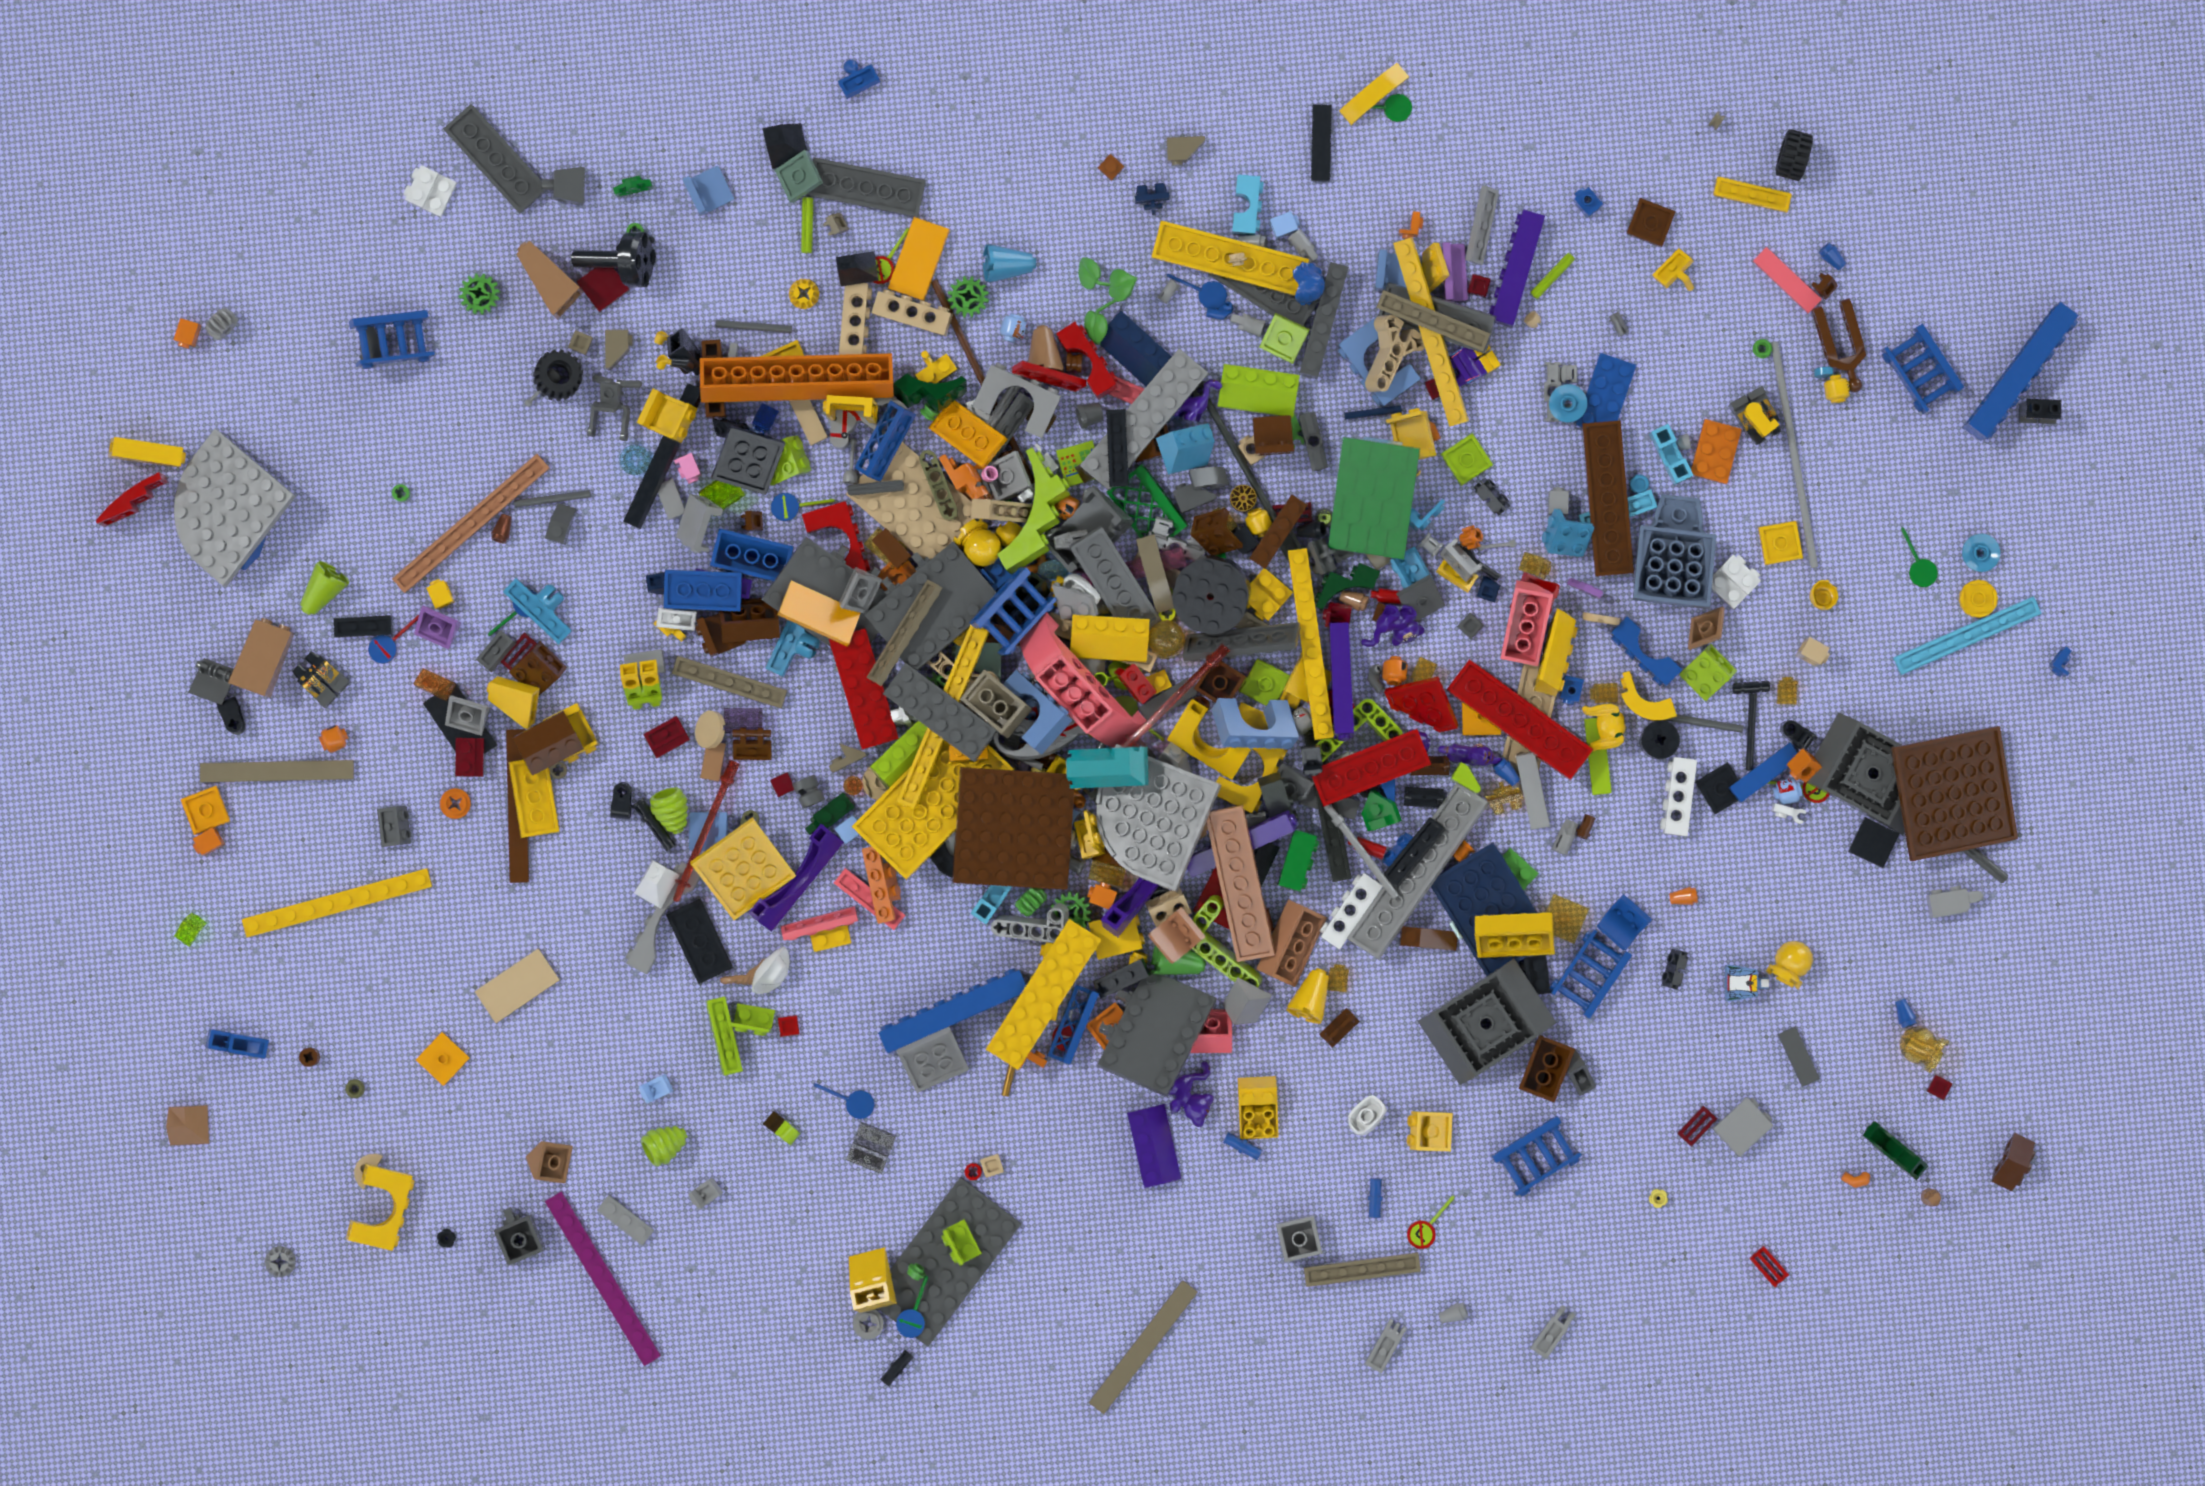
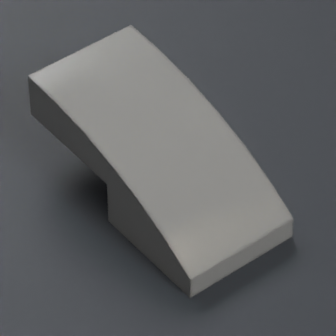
M672 478L663 482L658 491L668 520L683 515L685 509Z

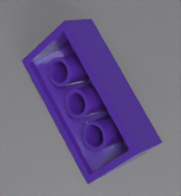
M1165 1104L1127 1112L1144 1188L1180 1180L1181 1174Z

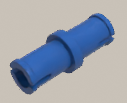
M1228 1132L1223 1142L1237 1149L1238 1153H1244L1258 1160L1262 1153V1149L1248 1143L1246 1139L1242 1140L1232 1135L1230 1132Z
M1370 1178V1195H1368V1217L1381 1218L1380 1212L1383 1196H1381L1382 1179Z

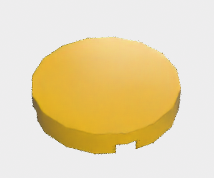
M1985 580L1970 581L1963 586L1959 593L1960 607L1970 617L1981 618L1988 616L1997 606V592Z

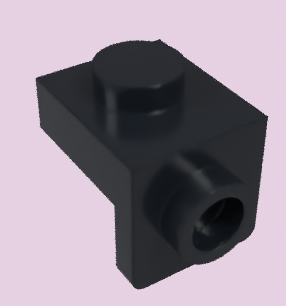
M1320 744L1301 746L1303 774L1316 776L1322 773L1323 762Z

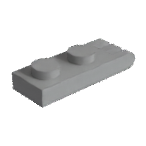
M1389 1319L1365 1362V1365L1381 1374L1407 1329L1403 1326L1400 1332H1398L1397 1330L1400 1326L1398 1322H1396L1392 1329L1390 1327L1393 1324L1392 1319Z

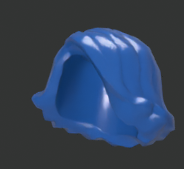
M1302 262L1300 266H1296L1293 270V277L1299 285L1295 299L1301 305H1310L1312 301L1322 296L1325 289L1324 276L1321 275L1322 271L1313 263Z

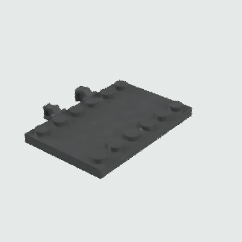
M805 536L761 599L779 611L788 585L792 580L839 602L854 571L853 568L845 564L846 560L843 559L849 548L842 544L837 552L832 550L829 553ZM873 566V570L869 573L878 577L881 571ZM880 587L868 611L887 596ZM861 613L854 632L866 628L871 644L879 632L866 618L865 613ZM801 626L803 629H805L806 631L820 639L822 642L830 646V638H827L821 634H818L812 630H809Z
M951 542L931 560L928 557L923 560L918 552L911 556L918 565L915 569L917 572L901 585L900 583L894 585L888 577L882 580V583L888 589L884 592L887 596L865 614L866 618L888 643L927 579L942 587L938 598L930 607L928 614L924 617L918 630L914 633L908 646L900 656L904 663H907L916 671L921 669L970 627L969 622L996 594L995 590L954 542Z
M1151 973V976L1140 980L1135 992L1129 991L1127 993L1118 990L1115 999L1116 1001H1123V1004H1125L1124 1008L1126 1009L1118 1025L1116 1023L1114 1026L1111 1024L1106 1025L1102 1021L1099 1033L1106 1035V1039L1109 1042L1097 1063V1067L1168 1097L1217 998L1165 975Z

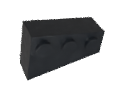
M1031 571V574L1027 577L1029 583L1046 598L1050 594L1046 581ZM1019 586L1015 590V595L1033 612L1039 603L1023 586ZM1006 600L1002 604L1003 609L1019 626L1027 618L1010 600ZM993 614L990 617L1011 633L1014 632L998 614Z

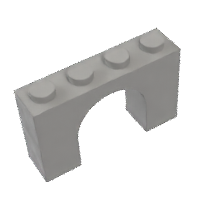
M998 362L996 365L991 364L972 407L990 415L1002 390L1010 386L1023 387L1032 395L1034 400V410L1024 431L1043 438L1060 401L1061 395L1058 394L1059 390L1050 386L1046 389L1041 386V382L1033 379L1031 381L1026 380L1023 376L1007 371V367Z

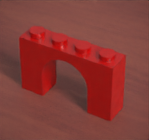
M843 501L802 514L808 534L826 528H837L845 532L850 541V550L844 559L846 560L845 564L853 569L857 567L866 572L871 570L868 559H863L862 553L865 552L862 541L858 542L856 534H859L857 523H853L851 516L854 515L851 504L847 505V502Z

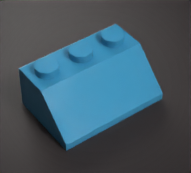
M1209 423L1172 431L1156 438L1168 475L1207 466L1215 442Z

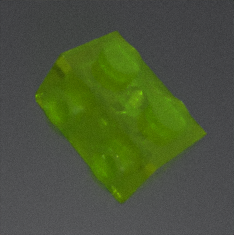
M717 480L698 492L700 496L708 498L721 507L723 511L745 496L740 487Z

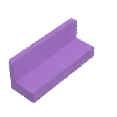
M1443 242L1441 245L1442 253L1450 275L1444 280V298L1451 302L1467 301L1465 245Z

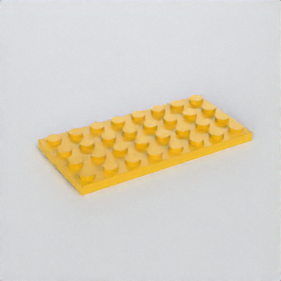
M944 740L916 809L897 802L910 771L909 768L851 827L902 877L908 880L956 831L960 767L1014 769L989 745V760L950 762L949 743Z

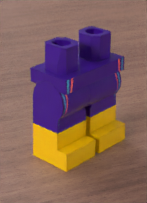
M1461 347L1449 355L1453 369L1459 374L1455 376L1459 387L1463 385L1468 386L1501 366L1493 351H1490L1476 361L1475 359L1484 353L1466 347Z

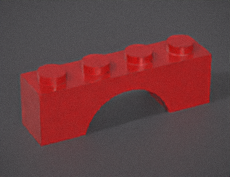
M1073 322L1057 332L1056 335L1067 353L1077 352L1084 354L1092 362V371L1087 379V383L1099 400L1117 389L1115 382L1118 379L1112 371L1109 373L1106 369L1108 364L1103 356L1098 357L1095 351L1098 349L1092 340L1088 341L1085 337L1087 332L1082 324L1078 326L1076 322Z

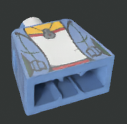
M1725 965V1001L1758 997V989H1769V978L1758 977V970Z

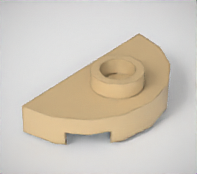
M377 1153L368 1154L356 1163L354 1177L357 1184L363 1190L367 1186L361 1183L365 1163L378 1166L383 1155Z

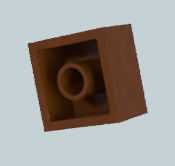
M1219 658L1211 660L1193 689L1215 703L1218 698L1235 699L1248 677Z

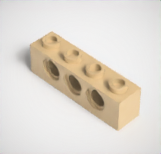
M868 283L845 286L839 355L867 354V345H864V338H868L869 326L865 325L866 319H870V307H867V303L872 298V289L869 288ZM855 298L863 300L860 307L852 305V301ZM859 317L861 319L860 325L852 326L850 324L851 319ZM857 336L859 343L857 345L849 344L850 337Z
M889 290L878 291L872 314L947 336L953 314L948 313L949 309L941 306L935 309L930 307L931 303L921 300L920 303L912 302L913 298L905 295L899 298L894 296L895 292ZM897 301L899 309L892 312L890 305L892 302ZM911 307L917 308V315L915 317L908 315V310ZM933 312L936 318L934 322L928 323L926 316Z
M972 499L971 518L1026 523L1033 504Z

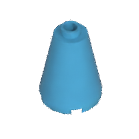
M992 244L985 245L983 257H985V263H983V275L987 282L991 283L1032 273L1033 269H1036V258L1031 253Z

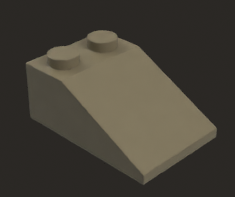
M985 669L960 698L961 701L1007 739L1032 710L1031 707Z

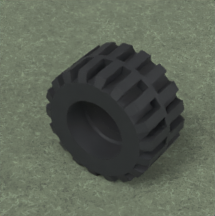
M1789 129L1786 132L1776 163L1775 171L1777 176L1800 181L1806 170L1812 149L1813 136L1811 134Z
M555 349L551 353H545L539 359L533 372V382L537 385V391L542 392L541 395L543 397L548 396L549 400L555 398L556 401H561L562 398L566 400L569 396L572 397L578 390L583 379V370H581V362L578 363V358L576 356L572 357L571 352L564 353L562 349L556 352ZM554 366L562 367L568 373V382L564 384L553 383L547 375L548 369Z

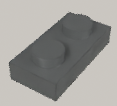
M500 630L476 660L492 672L514 647L516 642Z

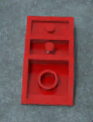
M158 472L125 491L96 519V523L106 527L140 512L137 504L154 498L151 490L169 483L166 475Z

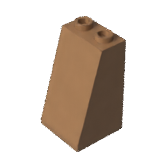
M530 240L527 243L523 242L518 247L516 255L549 311L558 320L580 297L583 291Z
M261 618V621L255 619L228 683L271 698L294 633L290 632V627L280 624L278 628L272 625L273 621Z

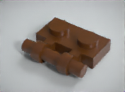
M746 727L733 729L732 736L740 737V740H733V760H772V741L764 740V737H771V730H764V728L746 729ZM746 737H757V740H746Z

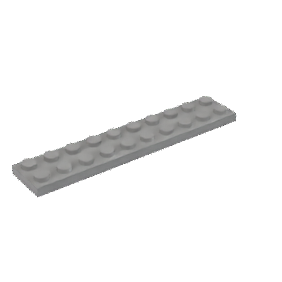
M1456 783L1432 817L1446 830L1397 889L1393 886L1399 896L1392 899L1383 887L1347 939L1379 960L1489 803L1461 784Z

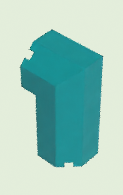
M1147 747L1068 751V754H1071V758L1066 760L1067 780L1073 783V785H1069L1070 789L1149 785Z

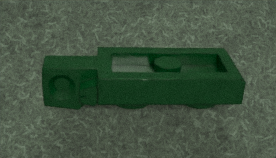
M842 792L810 818L812 823L805 830L811 835L820 824L828 829L855 807L844 792Z

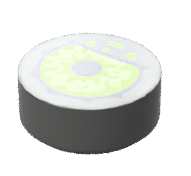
M1322 508L1317 511L1315 521L1324 522L1327 528L1331 526L1333 512L1330 509Z

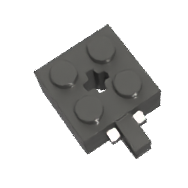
M511 1207L503 1210L506 1220L502 1221L504 1226L495 1229L494 1233L508 1266L546 1250L531 1214L520 1218L519 1214L514 1215ZM517 1235L524 1238V1241H522L523 1245L516 1243Z

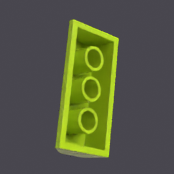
M1224 364L1221 379L1222 388L1219 392L1217 407L1274 416L1290 415L1293 418L1300 375Z
M917 721L869 767L888 788L911 767L927 730V727L920 721Z

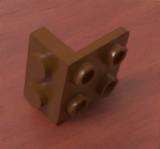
M719 613L705 619L703 617L696 620L698 625H695L698 636L702 635L705 641L702 643L705 654L709 653L711 657L746 643V641L722 643Z

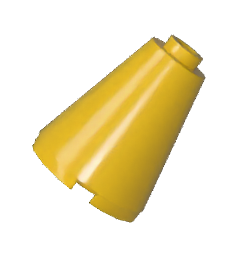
M1320 968L1311 970L1287 1005L1286 1011L1297 1018H1300V1016L1306 1018L1305 1021L1321 1024L1324 1017L1329 976L1326 975L1327 972Z

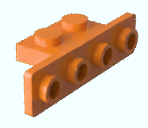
M872 846L863 848L862 854L877 923L895 920L892 901L901 900V890L896 878L897 871L889 863H883L882 856Z

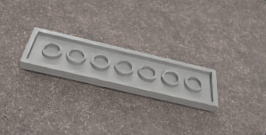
M1180 348L1126 410L1128 468L1209 374ZM1106 434L1080 466L1110 491L1112 487H1109L1108 442Z

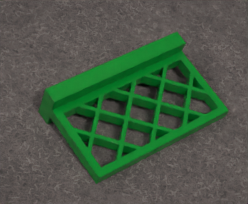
M1144 464L1129 474V483L1130 479L1137 475L1140 480L1139 489L1126 486L1112 487L1110 491H1106L1112 501L1125 513H1127L1125 511L1126 503L1137 504L1136 515L1129 516L1135 518V522L1131 526L1140 538L1144 537L1142 533H1146L1147 536L1150 531L1151 520H1156L1151 518L1153 507L1162 509L1163 518L1166 515L1169 520H1173V526L1176 531L1169 534V536L1174 537L1189 527L1186 520ZM1117 488L1126 489L1124 500L1117 499L1112 492ZM1128 489L1139 491L1137 502L1127 501ZM1142 491L1151 494V504L1140 503ZM1140 505L1150 506L1149 517L1138 516ZM1138 518L1148 520L1147 531L1139 530L1137 527Z

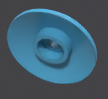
M1561 385L1552 392L1549 399V408L1552 415L1559 421L1566 423L1579 420L1586 412L1587 397L1583 390L1575 385ZM1571 401L1572 406L1567 408L1565 402Z
M1987 534L1971 536L1966 540L1962 548V557L1965 564L1977 572H1986L1994 568L1999 562L2001 555L1998 542ZM1978 550L1983 551L1982 557L1977 555Z

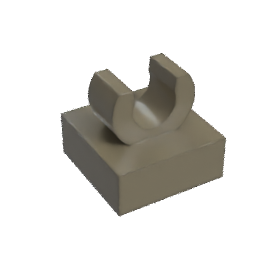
M841 212L826 217L827 221L823 224L824 227L830 226L831 228L828 236L844 233L849 230Z

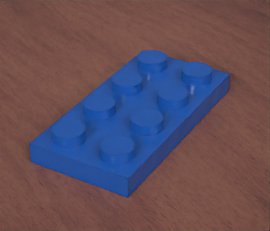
M1603 353L1599 354L1586 392L1587 409L1584 415L1577 420L1575 426L1582 428L1583 423L1618 421L1636 368L1635 364Z
M665 569L664 608L741 611L742 572Z

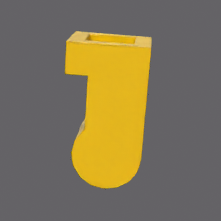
M1752 402L1745 407V417L1762 438L1779 426L1775 419L1771 422L1769 421L1759 403Z

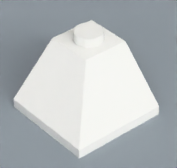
M652 859L634 893L653 905L662 908L679 874Z

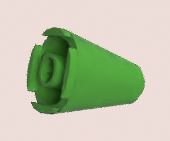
M1155 945L1151 959V965H1154V970L1151 969V973L1155 975H1199L1201 971L1205 970L1206 960L1196 952L1189 950L1176 962L1170 963Z

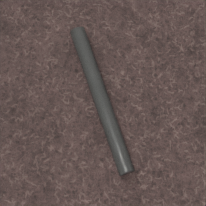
M716 320L715 327L792 333V326L727 320Z
M586 490L514 500V506L519 508L591 498V492Z
M1677 715L1676 718L1667 720L1743 733L1744 725Z

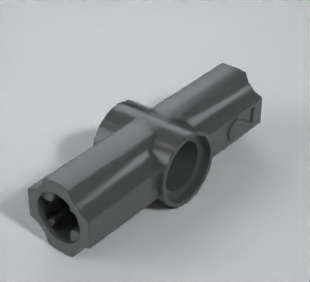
M1309 412L1299 415L1312 472L1328 468L1316 413ZM1316 437L1319 440V444L1311 446L1308 443V439Z

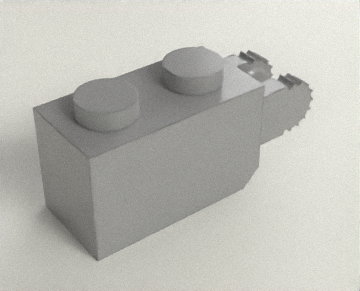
M1961 885L1949 887L1950 891L1948 892L1938 889L1932 890L1931 895H1926L1930 918L1968 912L1970 903L1979 902L1984 898L1981 891L1968 892L1967 888L1962 889Z

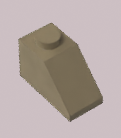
M1205 136L1168 137L1167 163H1171L1172 166H1182L1183 163H1187L1205 143Z
M605 330V368L607 370H612L630 351V346H633V335H630L629 330Z

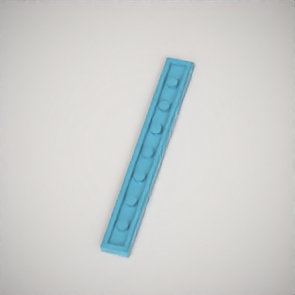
M2033 596L1893 657V660L1900 675H1903L2042 613Z

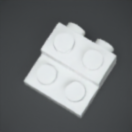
M421 165L419 169L415 168L412 174L414 179L412 185H407L404 191L405 200L442 217L457 182Z
M1731 555L1714 573L1712 590L1732 609H1735L1761 581L1759 579L1760 574L1753 568L1749 570L1744 565L1746 561L1740 555L1736 557Z

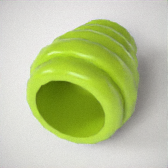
M671 787L652 795L650 798V809L652 814L655 815L656 820L660 821L661 825L668 832H673V834L683 832L684 827L687 825L688 806L686 795L683 794L682 790L678 787Z
M667 1126L664 1129L659 1127L656 1130H649L646 1135L642 1136L641 1145L650 1162L654 1166L659 1167L661 1164L667 1165L671 1159L676 1157L677 1153L681 1151V1147L685 1146V1139L688 1136L683 1128L679 1129L677 1126L671 1128Z

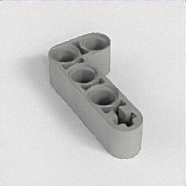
M1057 903L1048 911L1047 920L1000 915L992 922L991 931L996 936L1054 943L1058 937L1054 933V929L1062 931L1069 920V909L1065 904ZM1055 910L1059 911L1062 917L1056 916ZM1017 924L1021 925L1024 931H1020L1017 928ZM1035 927L1041 928L1042 933H1038Z

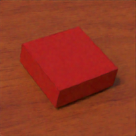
M797 1015L778 1018L780 1037L800 1034Z

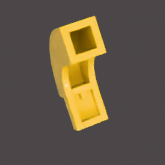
M1631 672L1622 673L1623 678H1620L1623 689H1628V692L1621 693L1626 705L1636 715L1650 721H1666L1677 717L1671 698L1659 702H1649L1642 699L1637 693Z

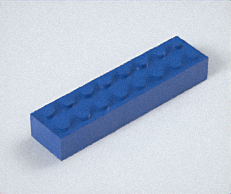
M2061 301L2054 305L1962 428L1979 441L1991 438L1998 429L1995 426L2003 422L2009 415L2007 410L2015 407L2021 399L2019 394L2026 392L2031 386V378L2037 377L2044 368L2041 365L2049 361L2055 354L2053 349L2060 346L2067 338L2065 333L2072 331L2077 325L2078 321L2076 319L2079 315Z
M1015 968L1004 972L1005 976L998 979V976L986 980L987 984L982 987L979 983L970 987V992L964 995L961 991L952 995V1000L945 1002V999L934 1003V1008L930 1010L925 1007L916 1011L917 1015L910 1018V1015L898 1019L899 1023L894 1026L892 1023L880 1027L882 1031L878 1032L887 1054L1021 995L1027 985L1021 971H1016Z

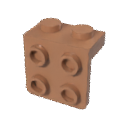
M1182 907L1148 934L1149 938L1170 963L1176 962L1206 937Z

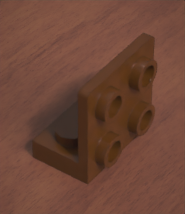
M1290 415L1253 418L1255 456L1294 453Z
M1226 508L1194 517L1190 535L1210 555H1219L1240 549L1243 546V543L1227 528L1229 511Z
M539 641L509 673L520 683L540 688L539 695H541L560 678L567 667Z

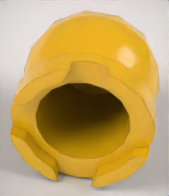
M973 519L959 529L962 533L958 538L954 536L953 542L960 550H964L965 556L972 564L987 567L996 562L999 558L997 554L1001 552L1002 548L998 536L991 530H987L988 525L983 519H979V521Z
M1788 941L1777 950L1775 955L1776 964H1769L1766 972L1769 975L1771 973L1775 974L1777 980L1792 988L1795 986L1799 990L1803 983L1800 981V977L1806 975L1811 969L1813 954L1804 943Z

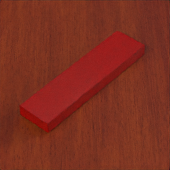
M1021 361L1012 366L1013 374L1073 392L1084 388L1087 383L1086 379L1026 361Z

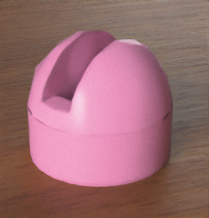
M987 466L983 469L981 477L985 482H993L998 477V471L993 466Z

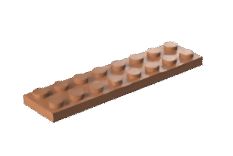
M1240 805L1210 811L1206 822L1236 960L1241 962L1274 956L1273 940L1244 807Z

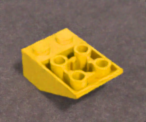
M1276 1076L1237 1078L1240 1139L1279 1138Z
M886 1247L849 1256V1281L853 1310L862 1313L896 1304Z

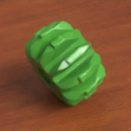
M1029 888L1016 901L1015 906L1021 914L1026 917L1030 916L1047 899V894L1042 888Z

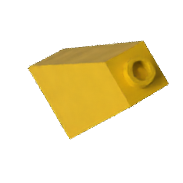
M113 437L110 440L108 458L181 467V463H185L186 452H183V447Z

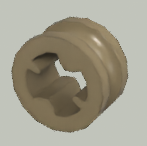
M1718 111L1708 124V126H1713L1715 131L1726 117L1724 115L1721 116Z
M562 762L550 766L549 769L551 776L557 779L565 777L568 771L567 766ZM557 765H561L560 768L564 769L563 772H560L559 776L556 775V772H553Z

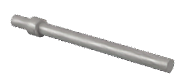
M1331 804L1325 806L1324 809L1333 819V824L1339 827L1391 898L1395 899L1398 897L1399 894L1345 824V819L1342 815L1338 814Z

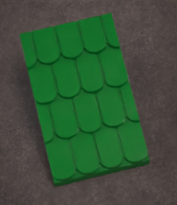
M1343 437L1329 536V548L1404 560L1420 448L1402 446L1403 442L1364 437L1363 439Z

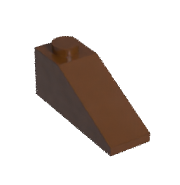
M1403 926L1400 930L1399 946L1457 951L1458 937L1454 931Z

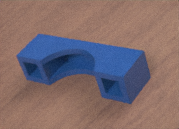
M1626 616L1620 622V625H1617L1609 633L1612 636L1610 639L1617 646L1622 645L1626 649L1624 653L1632 660L1635 658L1640 663L1638 665L1639 668L1645 673L1649 672L1653 676L1652 680L1659 687L1661 685L1666 687L1682 669L1669 656L1663 659H1652L1646 656L1641 651L1638 643L1641 629Z

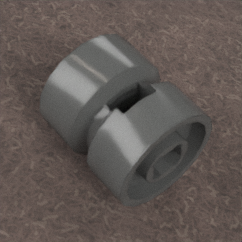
M815 775L792 784L796 794L800 795L798 800L802 809L825 800L822 790L817 788L819 783Z

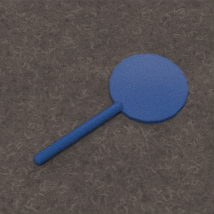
M1171 274L1166 275L1168 278L1199 291V301L1205 308L1218 309L1226 302V289L1219 282L1210 281L1203 284L1200 288Z
M814 1083V1087L846 1100V1109L854 1118H867L874 1110V1099L866 1091H855L849 1097H846Z

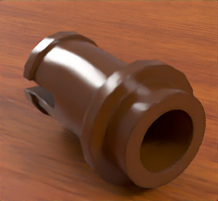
M1584 814L1581 825L1576 830V836L1587 840L1591 836L1589 833L1596 818Z

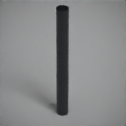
M1749 693L1745 770H1753L1757 693Z

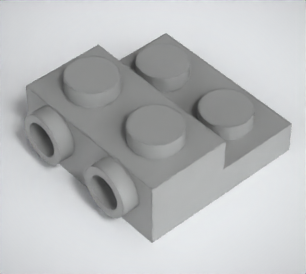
M1013 451L987 465L995 467L998 471V477L993 482H988L992 489L991 495L994 500L1008 501L1018 496L1019 492L1032 486L1018 451Z

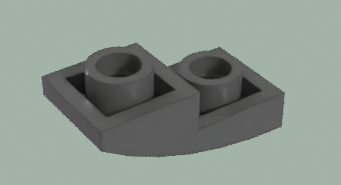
M1224 467L1197 468L1188 472L1193 490L1229 486Z

